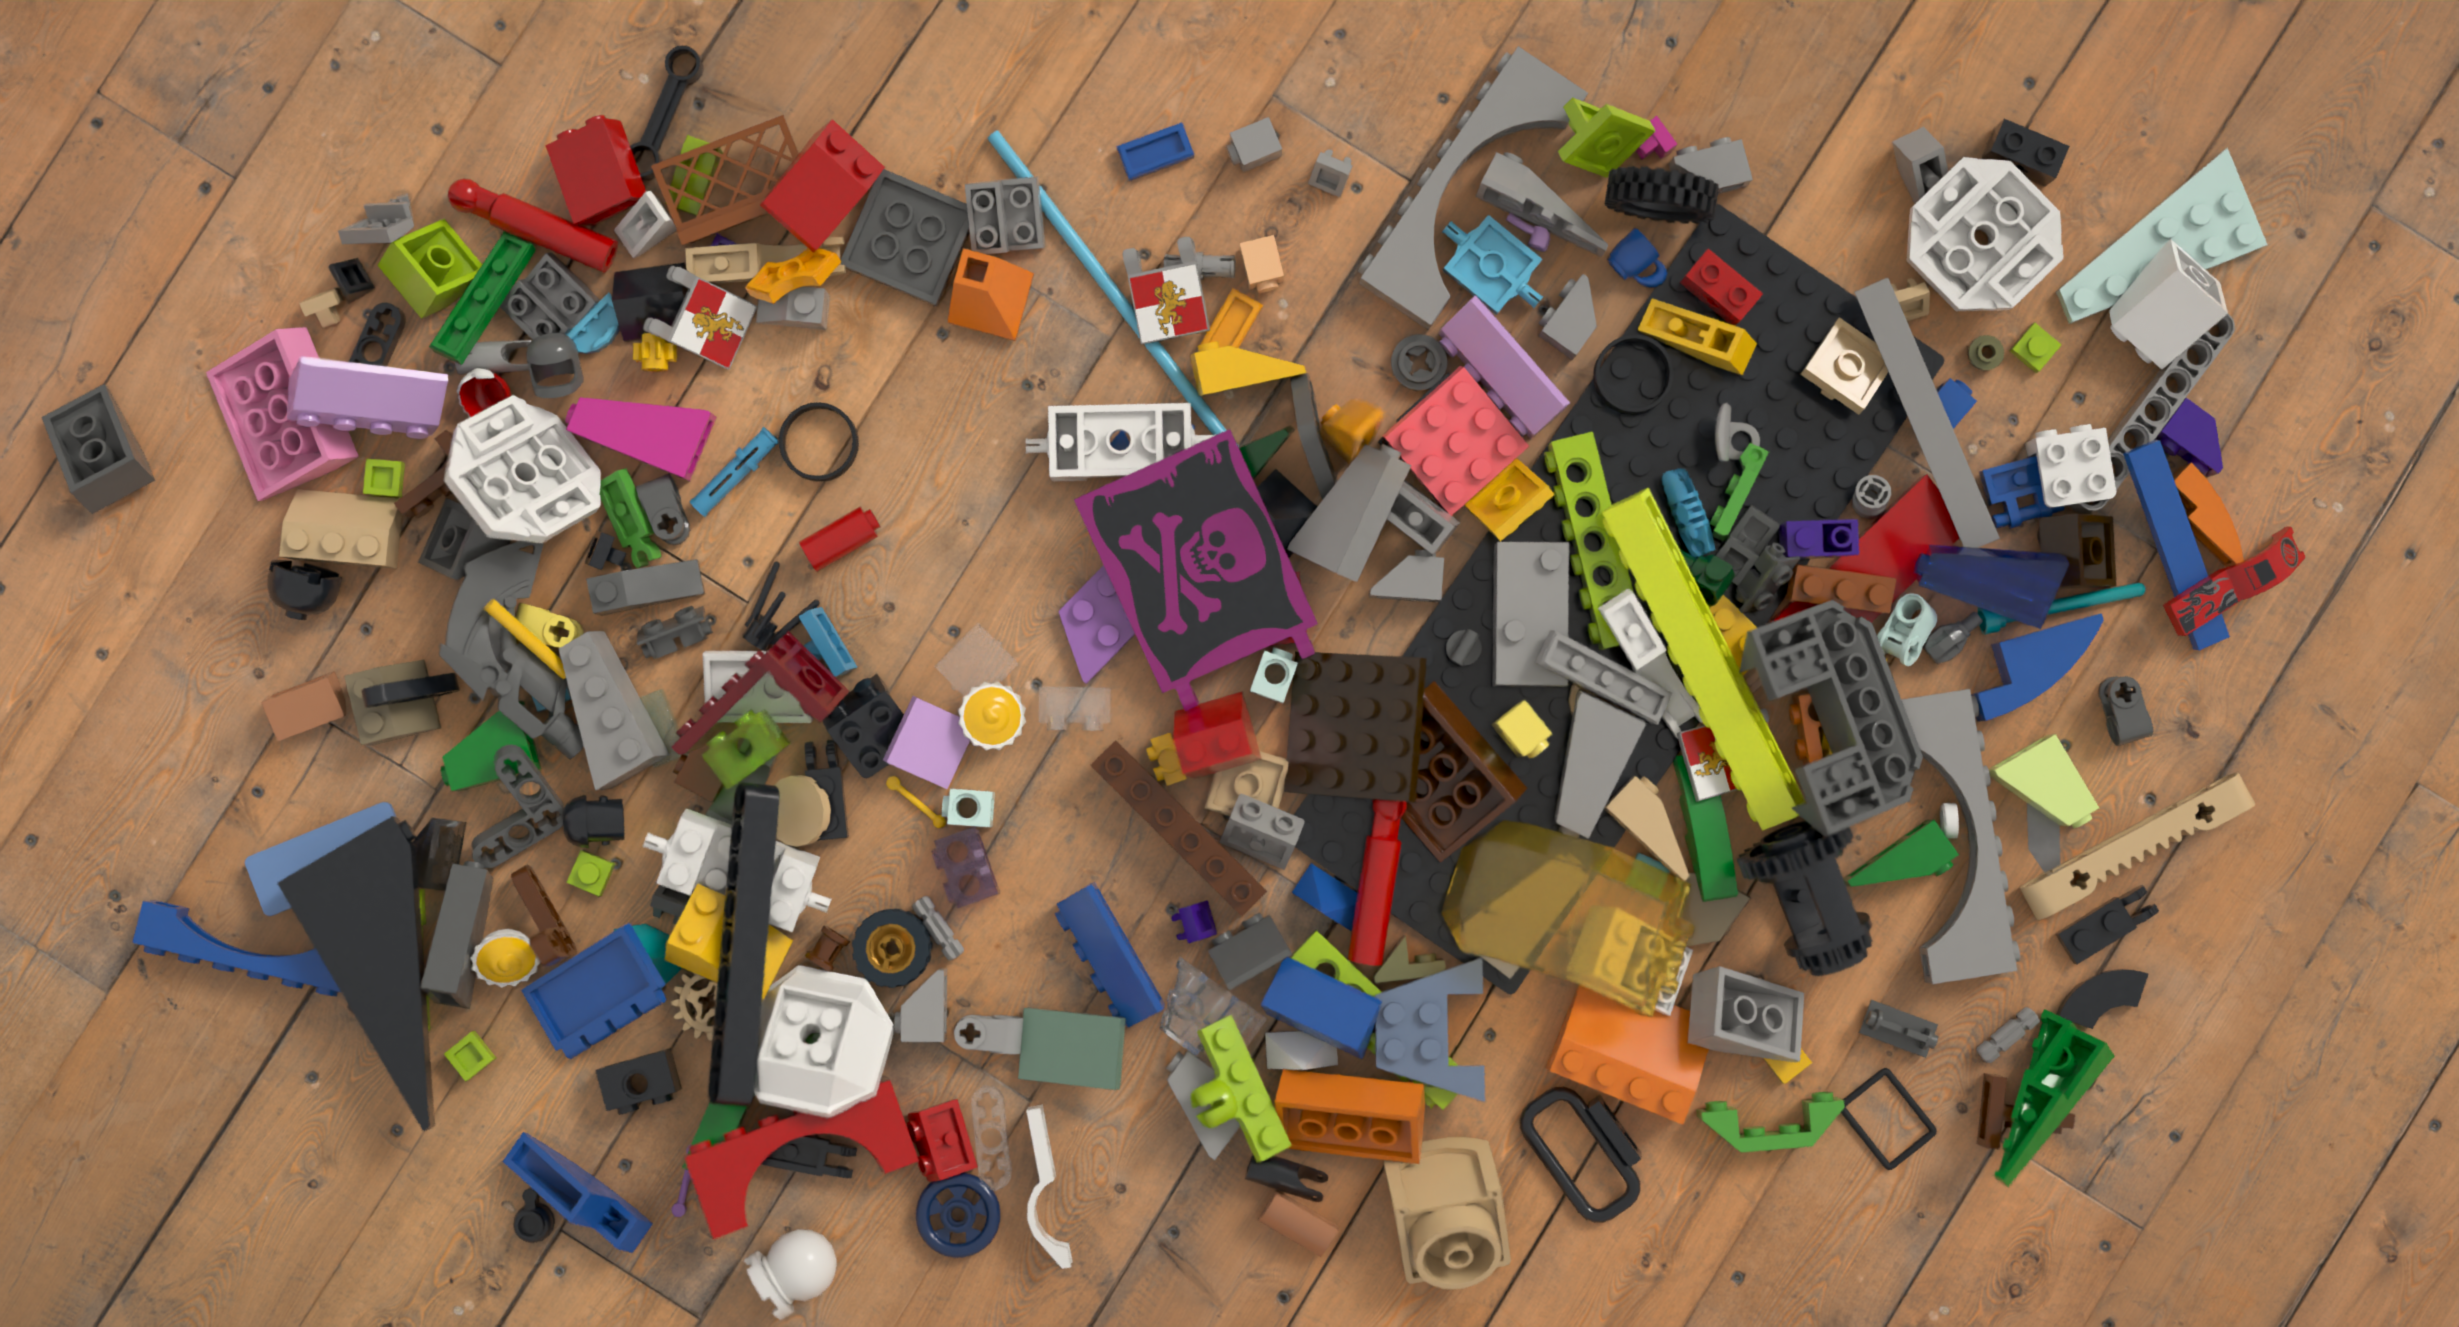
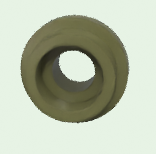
M1983 335L1973 340L1970 344L1968 358L1975 368L1989 371L2001 364L2004 358V348L1997 338ZM1985 346L1992 350V357L1990 359L1983 357L1981 353L1982 348Z

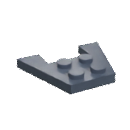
M1482 957L1375 994V998L1382 1001L1375 1022L1377 1068L1485 1102L1484 1065H1448L1447 994H1483Z

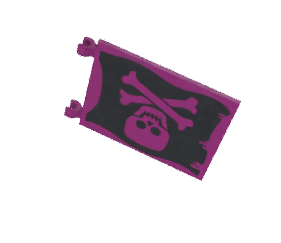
M1231 429L1074 499L1162 693L1176 689L1185 711L1198 706L1199 703L1190 685V681L1281 640L1292 637L1302 659L1315 654V649L1306 630L1317 625L1318 622Z

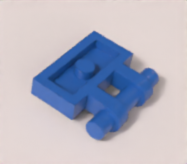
M2037 456L1979 472L1988 506L2002 502L2004 507L2003 513L1992 515V521L1996 529L2008 526L2010 529L2019 527L2024 521L2051 517L2053 513L2064 511V506L2050 508L2044 503ZM2033 494V505L2018 508L2016 498Z

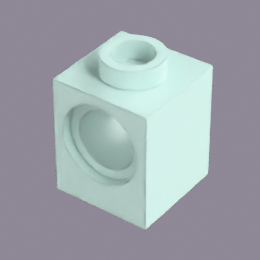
M1273 647L1271 653L1264 651L1250 692L1283 704L1298 664L1292 661L1293 654ZM1272 664L1280 665L1285 671V679L1279 684H1271L1265 678L1264 672Z
M950 789L949 796H943L942 817H948L947 824L993 827L995 792ZM967 797L972 798L977 804V812L971 818L963 817L958 809L961 800Z

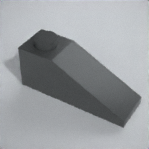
M697 559L620 571L586 579L593 614L600 616L705 594Z

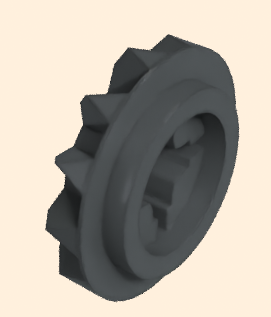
M1422 334L1408 336L1397 344L1392 353V372L1403 387L1415 391L1431 389L1443 378L1446 372L1447 356L1445 350L1437 340L1430 336ZM1425 351H1428L1425 364L1432 372L1420 368L1411 375L1413 363L1406 354L1418 358Z

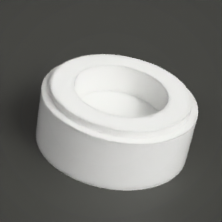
M1942 803L1940 806V828L1947 838H1958L1959 818L1956 803Z

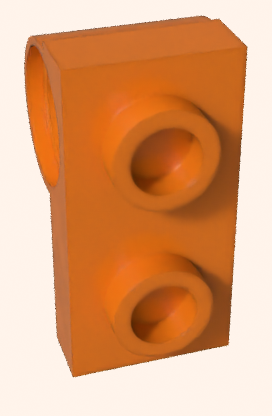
M1810 694L1792 697L1793 704H1789L1790 721L1792 725H1797L1799 739L1794 741L1795 753L1798 760H1803V766L1823 758L1818 727H1821L1820 720L1814 721L1808 715V707L1812 702Z

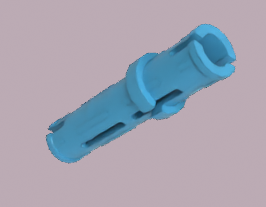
M763 427L743 449L739 447L735 451L736 456L689 501L690 504L706 517L751 470L755 472L759 468L758 463L776 444H779V440ZM758 447V450L737 470V467ZM730 474H732V476L717 490V492H716L713 496H711V494L715 491V489H716Z

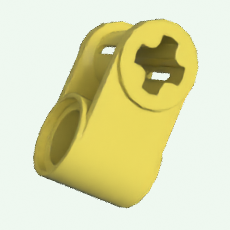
M523 603L518 605L515 618L546 645L561 648L584 634L582 626L574 619L550 613L549 610ZM559 629L569 630L568 637L558 635Z

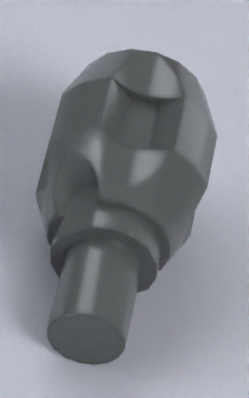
M1974 611L1961 622L1957 621L1956 623L1939 626L1930 633L1922 648L1937 665L1950 661L1962 651L1968 640L1967 638L1971 635L1970 632L1983 623V621Z

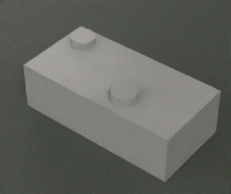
M1497 542L1494 545L1492 686H1568L1566 678L1535 662L1550 630L1557 631L1568 637L1569 543Z

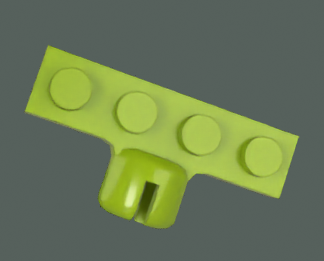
M1232 1015L1226 1016L1196 1031L1215 1071V1077L1212 1081L1194 1089L1190 1095L1192 1109L1200 1105L1201 1107L1208 1104L1211 1106V1108L1196 1115L1200 1123L1204 1127L1214 1128L1231 1119H1236L1256 1162L1264 1161L1292 1146Z

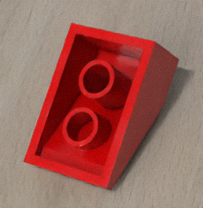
M831 119L810 138L760 203V206L814 253L865 195L885 166Z

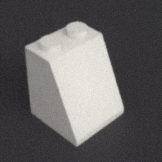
M2171 239L2160 249L2109 310L2112 323L2110 328L2115 336L2123 342L2129 340L2136 347L2137 354L2146 363L2150 364L2153 361L2161 369H2164L2228 314L2220 282Z

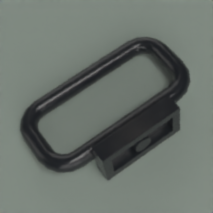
M1554 1087L1535 1098L1522 1110L1519 1123L1524 1138L1578 1213L1586 1220L1594 1223L1607 1222L1627 1210L1637 1201L1641 1186L1640 1179L1632 1166L1642 1159V1152L1600 1094L1589 1101L1587 1105L1575 1090L1567 1087ZM1557 1101H1565L1573 1108L1626 1182L1625 1193L1604 1208L1596 1209L1588 1203L1534 1127V1118Z

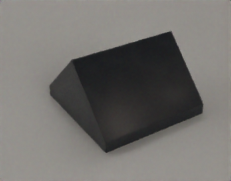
M684 262L614 272L612 303L624 342L641 340L642 334L648 333L643 329L647 318L658 319L672 327L688 288L668 280L666 274L671 266L681 267L686 270Z

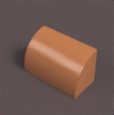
M335 671L269 695L261 702L277 741L346 715V702Z
M1276 1189L1258 1219L1259 1222L1320 1257L1327 1250L1338 1232L1336 1223Z

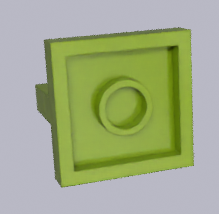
M1572 97L1563 108L1570 119L1568 124L1576 134L1558 153L1563 162L1608 178L1609 171L1617 169L1655 132V129L1649 120L1608 104L1599 108Z

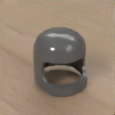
M546 333L536 337L529 343L526 357L535 396L541 398L563 397L574 393L582 385L584 376L578 349L573 339L566 334ZM574 374L572 381L563 385H537L541 380L551 376Z

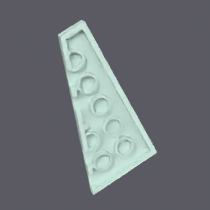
M2228 148L2223 150L2203 169L2198 171L2184 185L2056 291L2069 324L2113 307L2170 239L2205 270L2268 245Z

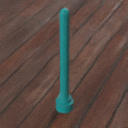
M2133 583L2008 609L1996 607L1993 604L1978 607L1977 614L1983 621L1979 627L1984 635L2000 631V628L2005 627L2006 623L2140 597L2145 594L2146 587L2142 583Z

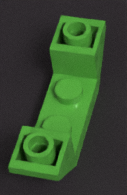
M1833 1092L1811 1093L1812 1099L1802 1100L1804 1128L1801 1129L1799 1123L1780 1124L1779 1131L1765 1132L1764 1126L1743 1128L1744 1134H1739L1737 1109L1727 1106V1101L1706 1102L1704 1109H1696V1114L1699 1119L1730 1145L1743 1153L1812 1147L1845 1108L1844 1100L1833 1097Z

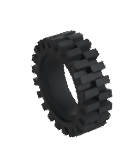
M1627 166V168L1618 167L1609 171L1604 205L1609 209H1614L1617 213H1624L1627 216L1637 215V218L1640 219L1652 218V221L1658 222L1666 220L1667 223L1678 221L1682 224H1689V222L1694 224L1706 223L1709 220H1714L1719 185L1711 179H1706V177L1694 176L1693 173L1689 172L1682 174L1679 173V170L1665 171L1664 168L1656 167V169H1650L1645 166H1641L1640 169L1634 166Z

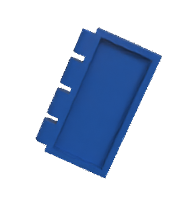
M630 923L615 930L521 990L555 1050L562 1049L565 1056L569 1059L589 1049L591 1044L595 1045L612 1035L617 1029H621L642 1016V1013L646 1014L666 1001V997L661 989L666 984Z

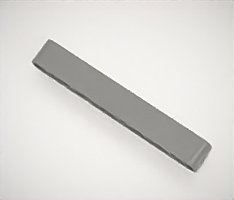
M2229 314L2216 323L2219 327L2218 337L2212 336L2207 331L2164 369L2158 371L2108 438L2111 462L2115 466L2114 480L2116 490L2130 473L2123 453L2132 449L2128 448L2124 443L2125 433L2129 432L2134 435L2136 439L2135 448L2149 443L2157 437L2233 335L2235 323ZM2188 349H2192L2198 354L2199 361L2197 365L2191 364L2188 361ZM2168 376L2177 381L2178 390L2176 393L2170 392L2166 387ZM2147 404L2152 405L2157 411L2155 421L2149 420L2145 415ZM2109 499L2094 501L2092 505L2080 503L2069 506L2077 513L2087 514L2101 509Z

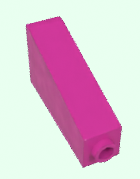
M580 397L577 404L573 403L569 408L565 422L568 423L566 430L579 437L690 481L717 416L703 409Z

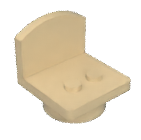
M1469 1137L1433 1139L1422 1142L1420 1164L1384 1160L1386 1178L1394 1208L1403 1269L1408 1283L1414 1284L1426 1281L1430 1285L1442 1289H1461L1480 1283L1488 1278L1497 1267L1510 1264L1511 1257L1502 1190L1487 1140Z

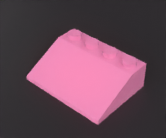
M307 327L276 329L206 372L258 501L266 500L335 471L359 457L349 431L337 430L334 428V425L319 423L318 426L306 427L298 425L297 421L287 420L289 378L300 357L319 359Z

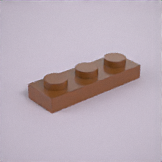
M1796 564L1792 570L1793 575L1789 579L1786 598L1789 600L1823 604L1834 600L1844 606V608L1890 614L1896 584L1895 578Z

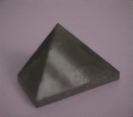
M432 817L414 839L413 844L417 852L420 888L446 890L452 864L459 865L467 822Z

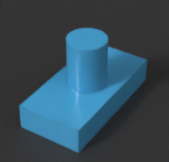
M822 607L810 609L799 616L812 638L811 641L803 646L818 660L823 658L835 677L846 675L857 668L856 663Z

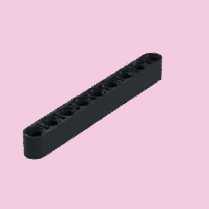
M740 782L734 795L708 1083L709 1101L714 1105L748 1106L754 1094L780 801L779 789L775 785Z

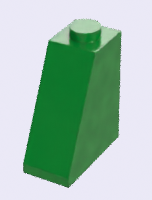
M518 701L524 708H526L524 701ZM497 711L442 757L444 765L441 766L443 782L446 786H450L451 791H463L500 781L501 779L497 776L494 767V755L499 748L505 745L519 746L528 755L537 769L541 770L534 738L532 739L501 711ZM509 758L504 760L505 765L509 764L514 769L516 776L520 774L516 761L513 762Z

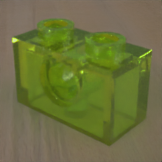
M751 709L735 721L738 726L736 730L729 735L722 731L706 743L710 749L702 754V757L727 790L738 784L791 744L766 709L757 714ZM739 737L750 741L752 745L750 755H743L738 751L737 740Z

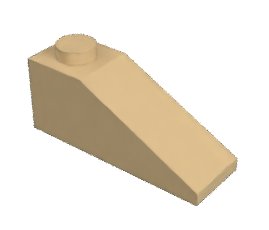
M1636 776L1631 777L1606 803L1604 810L1678 880L1685 881L1689 877V873L1662 800L1656 796L1659 789L1644 776L1640 780Z

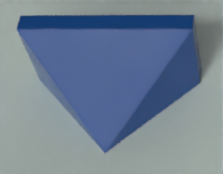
M1310 863L1292 893L1352 931L1358 893Z

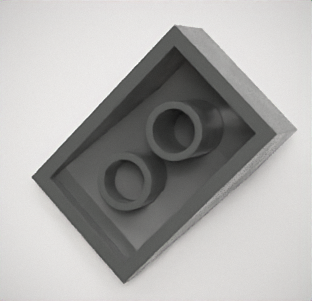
M105 384L41 417L70 493L91 514L155 481L142 448Z

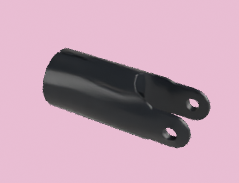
M1253 1153L1245 1175L1246 1180L1312 1202H1321L1323 1194L1307 1188L1299 1179H1310L1320 1183L1328 1181V1175L1323 1171L1275 1155L1264 1161L1256 1162Z

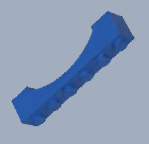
M157 900L142 902L132 943L143 945V951L146 953L165 956L166 951L179 954L178 960L188 963L199 964L200 959L213 962L212 968L217 970L234 972L236 967L248 970L247 976L255 979L268 980L270 975L282 978L281 984L289 987L303 988L304 984L316 986L317 993L328 996H337L338 992H341L316 948L296 955H267L246 951L229 945L204 931L188 916L189 908Z

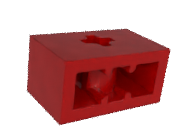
M1707 249L1680 282L1692 294L1733 326H1736L1763 295L1761 291L1710 249Z

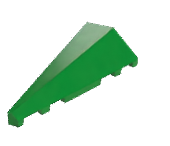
M2046 1009L2041 1014L2042 1025L2038 1038H2034L2032 1044L2034 1051L2029 1069H2025L2011 1116L2013 1123L2009 1137L2004 1139L2002 1146L2004 1154L1999 1171L1995 1170L1994 1177L2006 1187L2012 1184L2115 1057L2106 1042L2078 1030L2073 1022Z

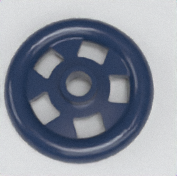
M963 1172L941 1181L930 1182L918 1199L915 1218L920 1236L931 1249L947 1257L964 1258L979 1253L991 1243L1000 1225L1001 1210L993 1189L981 1178ZM949 1188L954 1197L947 1200L944 1205H941L936 1196ZM967 1188L973 1190L981 1197L976 1205H973L971 1201L962 1196ZM955 1208H960L964 1211L965 1218L958 1221L953 1218L952 1211ZM940 1213V1219L944 1228L934 1231L930 1222V1216ZM976 1213L986 1216V1222L982 1231L972 1227L976 1219ZM950 1232H965L966 1243H950Z

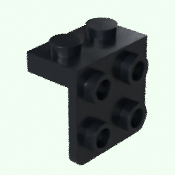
M875 674L871 678L859 681L854 689L847 693L822 721L827 732L863 778H870L889 765V763L883 761V758L904 713L892 699L883 680L878 674Z

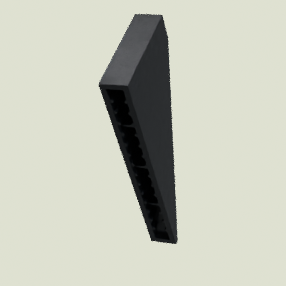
M391 816L277 882L421 1129L427 1131L435 1127L427 999L426 993L421 988L425 970L417 852L412 842L416 835L406 820L400 822L399 818Z

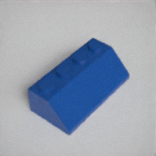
M1095 882L1056 904L1059 908V911L1055 913L1058 922L1065 932L1071 929L1077 942L1072 945L1082 962L1089 960L1095 971L1090 977L1100 993L1104 991L1108 993L1113 1002L1108 1005V1008L1114 1017L1126 1018L1125 1025L1129 1028L1164 1009L1165 1003Z

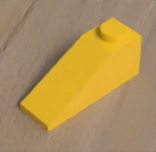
M1653 298L1638 327V331L1708 364L1739 375H1743L1757 345L1745 329Z
M1218 341L1197 345L1199 352L1190 355L1198 396L1306 373L1305 366L1232 346L1219 348Z

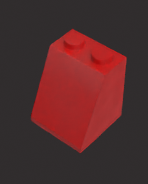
M1243 691L1200 703L1198 706L1187 711L1184 708L1175 711L1173 741L1182 774L1197 779L1219 771L1262 760Z

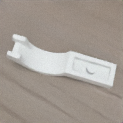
M1627 589L1599 607V611L1630 661L1633 672L1672 692L1662 719L1673 735L1678 739L1677 733L1682 732L1679 726L1694 716L1702 723L1699 715V704L1689 695L1674 672L1665 651L1667 650L1634 593Z
M1043 1104L1031 1106L1026 1111L1040 1180L1036 1183L1027 1203V1221L1033 1236L1062 1269L1069 1268L1071 1263H1073L1069 1243L1058 1241L1047 1234L1038 1221L1036 1210L1038 1195L1046 1185L1055 1180L1056 1172Z

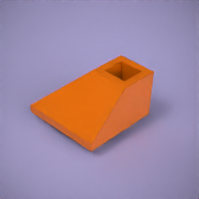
M963 248L953 283L948 323L1016 341L1034 273L1000 258Z

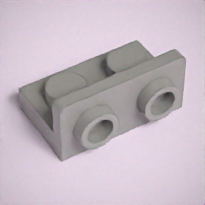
M1240 794L1219 843L1285 870L1305 821L1252 797Z

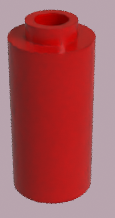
M860 506L799 541V544L815 571L818 572L877 538L878 534L875 530L881 526L871 509L864 512Z

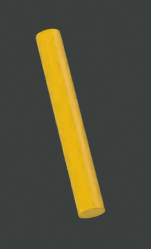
M495 599L490 600L484 607L485 611L562 679L566 678L563 663L559 656Z

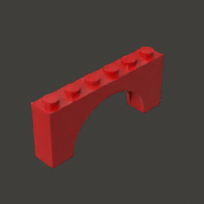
M887 1079L884 1081L880 1080L876 1096L864 1102L860 1101L849 1109L830 1118L792 1110L793 1115L783 1119H779L778 1114H774L757 1121L759 1128L745 1132L744 1127H740L723 1134L725 1140L711 1145L708 1139L689 1146L690 1154L683 1157L713 1240L748 1227L745 1214V1199L749 1183L755 1171L774 1150L796 1138L824 1133L841 1135L852 1139L869 1151L884 1174L918 1162L919 1159L891 1081Z

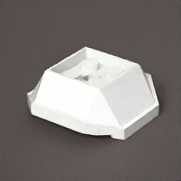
M1963 157L1910 208L1906 261L1955 311L2010 310L2064 259L2063 245H2061L2060 211L2011 161ZM1975 230H1982L1987 234L1988 245H1980L1975 240Z
M514 395L457 425L453 433L444 482L488 537L543 543L597 512L601 506V496L599 495L600 469L571 432L566 430L567 427L557 415L540 407L526 404L525 400Z
M798 965L771 985L761 1006L754 1093L761 1104L830 1118L849 1109L860 1101L864 1102L876 1096L895 1027L867 979ZM810 1034H821L816 1043L805 1044V1039Z

